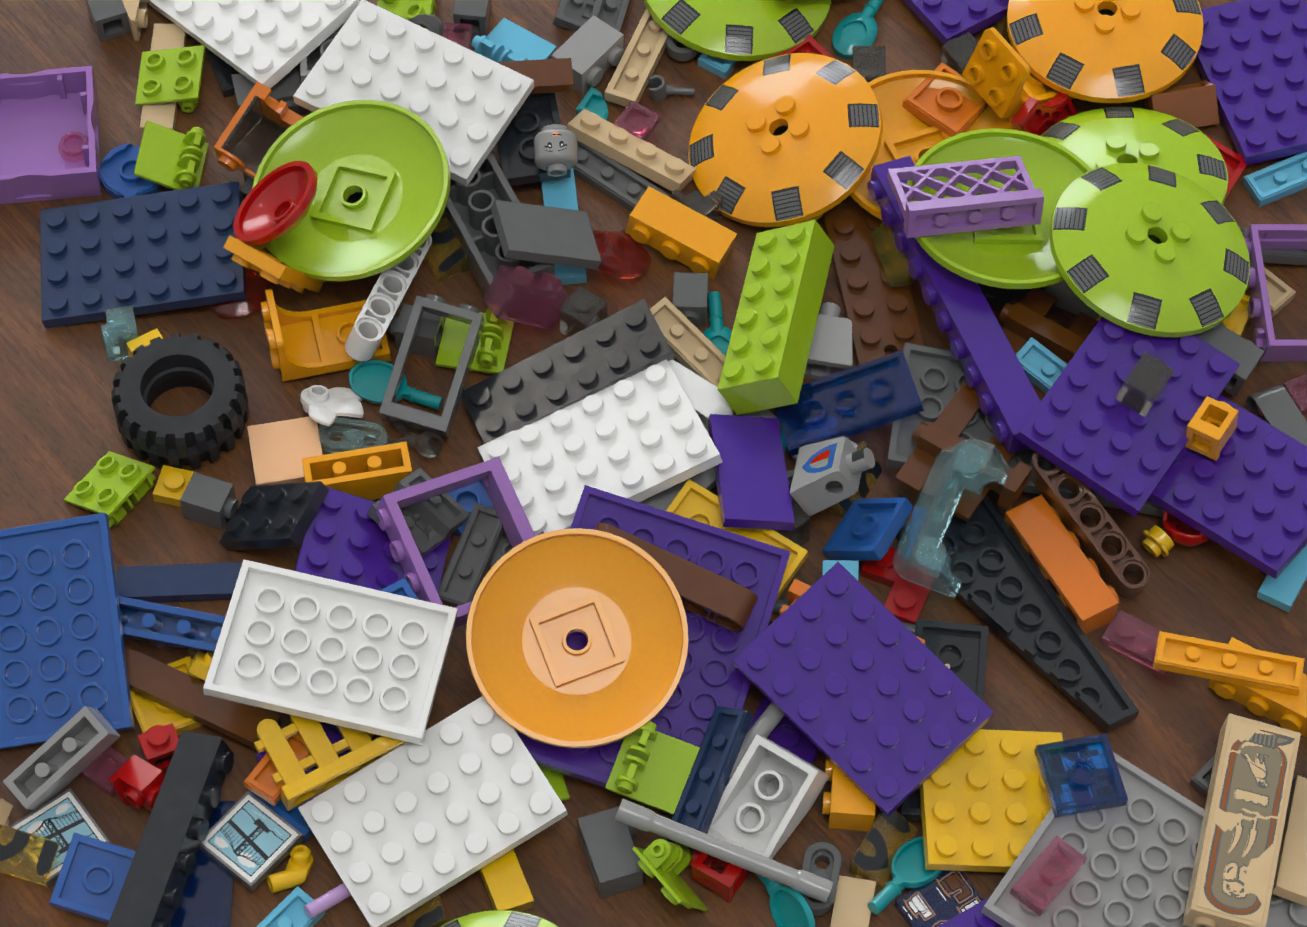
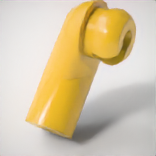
M295 846L290 852L291 857L286 869L267 875V884L271 893L302 885L307 880L313 865V856L307 846Z

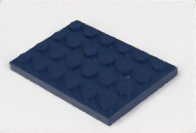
M235 181L40 210L41 299L44 327L51 328L247 299L245 267L231 260L233 253L223 248L229 235L237 238L234 234L233 225L236 213L242 203L239 182Z

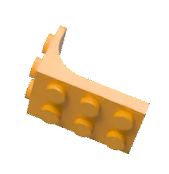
M994 27L985 29L962 73L963 77L1001 119L1016 115L1029 96L1044 103L1051 100L1058 93V91L1041 82L1030 72L1029 65Z
M229 235L223 248L233 253L231 260L248 269L252 268L260 272L259 275L277 285L280 284L286 288H292L300 293L303 292L304 288L319 293L325 282L324 280L306 277L304 273L282 265V261L275 258L264 244L247 245L242 240Z
M272 289L265 290L267 301L260 302L264 328L270 347L273 370L280 369L283 382L351 369L361 362L348 355L345 350V342L366 300L296 312L279 307L275 303ZM386 333L370 360L391 361Z

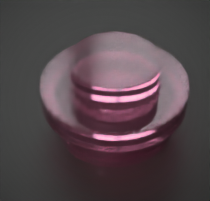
M78 131L66 133L58 145L60 156L69 162L84 160L82 145L89 144L88 137Z

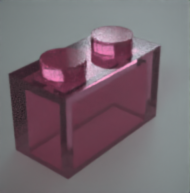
M501 265L483 300L496 318L552 330L570 296L562 287L561 280L553 274L544 273L541 275L533 273L522 266L512 268Z

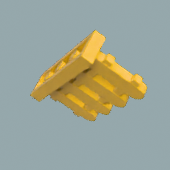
M290 715L292 724L282 729L273 719L262 720L257 726L259 740L254 742V746L258 753L265 750L277 772L272 774V779L276 785L283 782L281 799L289 811L322 794L407 741L385 736L372 741L371 737L376 734L336 725L343 739L331 744L320 721ZM299 734L310 756L298 761L287 741L288 738ZM348 749L350 750L349 753H347V754H345V755H343V756H341V757H338V754H340V753H342V752H344V751H346V750H348ZM314 766L318 768L308 774L304 772Z

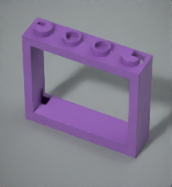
M1251 224L1244 235L1250 259V276L1247 286L1250 293L1248 314L1250 318L1254 319L1253 343L1264 351L1260 361H1307V339L1275 340L1261 251L1307 250V224Z
M500 457L382 496L376 509L380 519L378 525L381 530H386L391 541L389 544L391 555L396 562H400L405 573L404 578L419 600L443 605L400 508L482 481L512 548L535 537ZM472 601L454 607L458 608L454 629L467 624Z

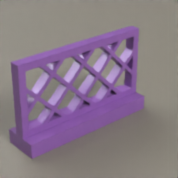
M1021 156L888 169L887 178L903 215L904 232L907 238L1041 224L1044 195L1040 188L1035 189ZM1015 169L1016 173L1012 177L1000 172V170ZM978 173L983 175V177L978 180L966 174ZM944 176L950 180L944 183L934 179V177ZM910 179L917 183L912 187L900 182V180ZM993 179L1004 184V186L999 189L987 183ZM958 183H961L963 185L970 187L971 189L968 192H965L963 190L955 188V186ZM927 186L938 192L933 196L921 190Z

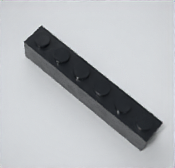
M182 731L107 927H171L175 911L183 902V890L187 879L196 867V855L201 842L208 835L211 815L214 808L220 803L221 789L226 775L233 768L234 753L222 737Z

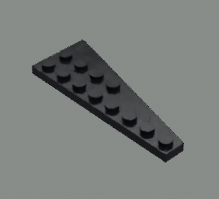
M987 495L968 522L944 509L906 525L899 530L895 539L917 560L926 564L929 567V571L1105 732L1137 718L1139 710Z

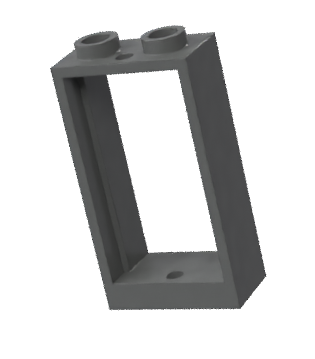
M427 294L426 298L416 296L379 410L383 421L441 438H449L485 325L483 314H479V309L467 304H460L459 308L448 305L445 299L436 295ZM424 311L470 324L442 416L395 403Z

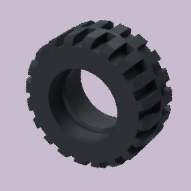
M180 333L170 334V338L163 340L160 337L150 340V345L144 347L142 344L133 350L134 356L132 358L126 357L120 364L121 371L115 373L113 379L114 388L111 391L119 433H121L126 446L133 449L134 454L142 460H146L149 457L152 465L163 467L164 464H168L170 467L182 469L184 465H191V468L200 467L203 461L209 460L211 463L219 459L221 451L227 453L235 445L234 438L239 439L245 430L244 423L248 420L249 415L248 398L242 369L239 363L234 360L233 354L226 348L222 347L220 349L219 343L209 338L206 341H202L199 335L189 334L188 337H181ZM177 387H195L211 395L204 406L193 413L183 416H166L150 408L157 397Z

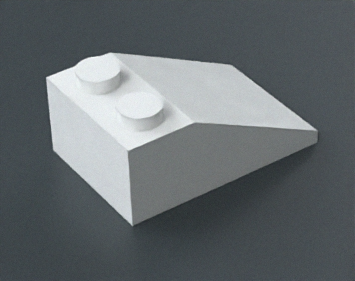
M756 734L723 792L707 834L773 859L811 809L830 775L770 739Z

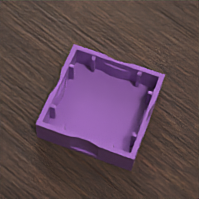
M81 66L47 69L30 74H0V204L102 195L98 96L93 67Z

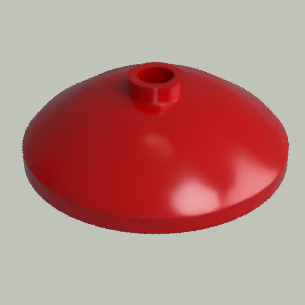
M293 161L276 168L254 186L241 203L234 219L233 229L235 236L247 245H263L279 239L294 230L307 215L315 198L318 181L315 169L305 161Z

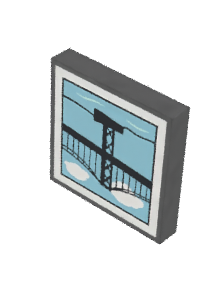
M71 788L7 827L12 838H14L16 830L31 835L28 844L22 852L36 872L37 862L45 839L57 843L58 847L50 871L40 876L48 888L57 882L74 832L110 843Z
M248 791L208 831V835L201 842L199 849L253 892L267 878V875H270L290 854L291 850L304 839L302 833Z

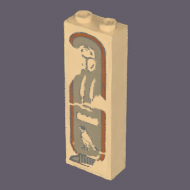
M1228 714L1219 733L1182 925L1189 927H1266L1301 733L1234 714Z

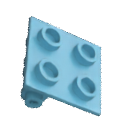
M503 18L488 36L483 35L480 37L476 35L471 43V46L475 48L474 52L495 62L548 59L557 49V46L506 18Z

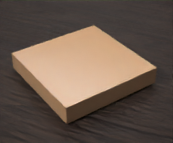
M310 417L247 426L256 486L305 482L302 458L323 455L318 424Z

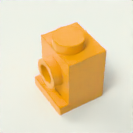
M1207 396L1187 425L1186 438L1189 440L1185 447L1217 461L1221 450L1237 427L1239 410L1232 408L1226 402L1217 401Z

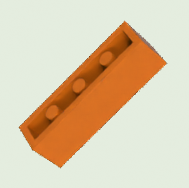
M1042 494L1005 512V522L1085 635L1115 620L1119 604L1116 591L1111 585L1105 584L1100 577L1099 569L1094 560L1091 558L1087 559L1080 549V543L1076 535L1072 531H1067L1058 513L1047 503Z

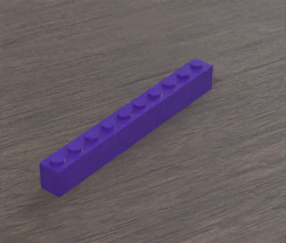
M910 156L873 166L871 179L867 183L868 193L873 201H877L885 226H890L894 233L895 245L898 251L904 253L907 258L912 278L919 281L926 305L932 306L936 314V323L942 333H946L950 341L953 357L956 360H960L964 368L967 384L969 387H974L982 413L984 415L988 414L993 424L996 440L999 443H1003L1008 454L1030 448L1016 439V436L1041 401L978 283L965 279L940 265L921 247L915 237H906L904 218L887 175L888 169L915 166ZM900 180V182L907 184L908 180Z

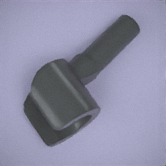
M654 75L648 79L651 87L648 88V92L654 101H662L667 95L694 96V88L666 85L664 78L660 75Z

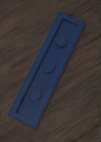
M243 562L118 566V596L148 602L231 600Z
M716 706L672 817L673 821L706 834L708 833L753 718L748 711ZM665 838L668 842H673V843H676V844H678V845H682V844H680V843H677V842H675V841H672V840H670V839Z

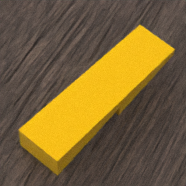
M514 849L479 869L494 910L522 912L533 908L534 899Z

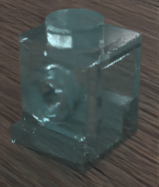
M132 305L105 310L107 324H102L101 329L108 362L128 357L126 343L139 337Z

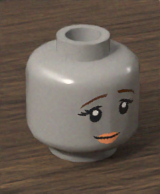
M552 124L544 126L541 132L536 134L534 138V160L536 166L541 170L547 171L549 176L559 177L566 175L567 170L575 167L578 162L576 135L568 130V127L565 125Z

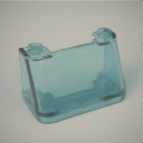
M970 438L945 447L936 456L894 553L893 565L902 578L949 597H956L962 582L952 574L950 569L952 558L948 556L947 549L941 541L964 489L981 495L983 487L988 483H1005L1011 468L995 445Z

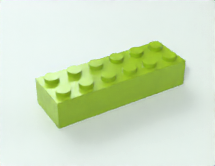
M816 220L756 234L717 389L737 415L798 403L834 250V244Z

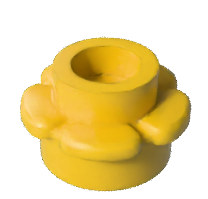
M1154 525L1149 531L1144 530L1142 532L1145 537L1142 545L1153 557L1157 558L1160 554L1163 557L1169 555L1168 551L1174 546V542L1160 527Z

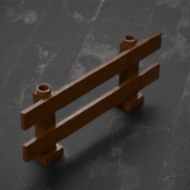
M1039 288L1030 289L1021 303L1016 302L1013 305L1008 302L1002 309L998 319L1004 323L1002 330L1015 354L1033 337L1066 364L1070 362L1099 321L1080 312L1069 329H1065L1045 318L1056 303L1057 298ZM965 379L934 423L929 422L925 424L921 422L917 426L911 439L917 443V447L897 473L894 481L919 494L941 462L965 474V476L945 502L943 509L968 522L990 489L1000 494L998 505L1010 511L1027 487L1032 467L1019 461L1015 468L1010 467L1008 464L1016 452L1008 454L1003 443H999L995 435L992 436L983 450L959 438L980 409L978 395L974 387H969ZM1031 383L1041 401L1046 394Z

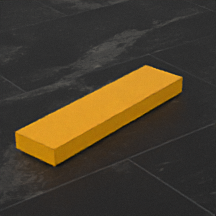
M1159 631L1153 669L1298 696L1301 688L1305 658Z

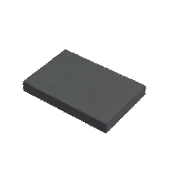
M494 200L491 211L504 258L597 269L602 261L587 212Z

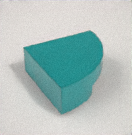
M590 87L576 108V116L583 109H586L608 121L609 111L603 95L597 89Z

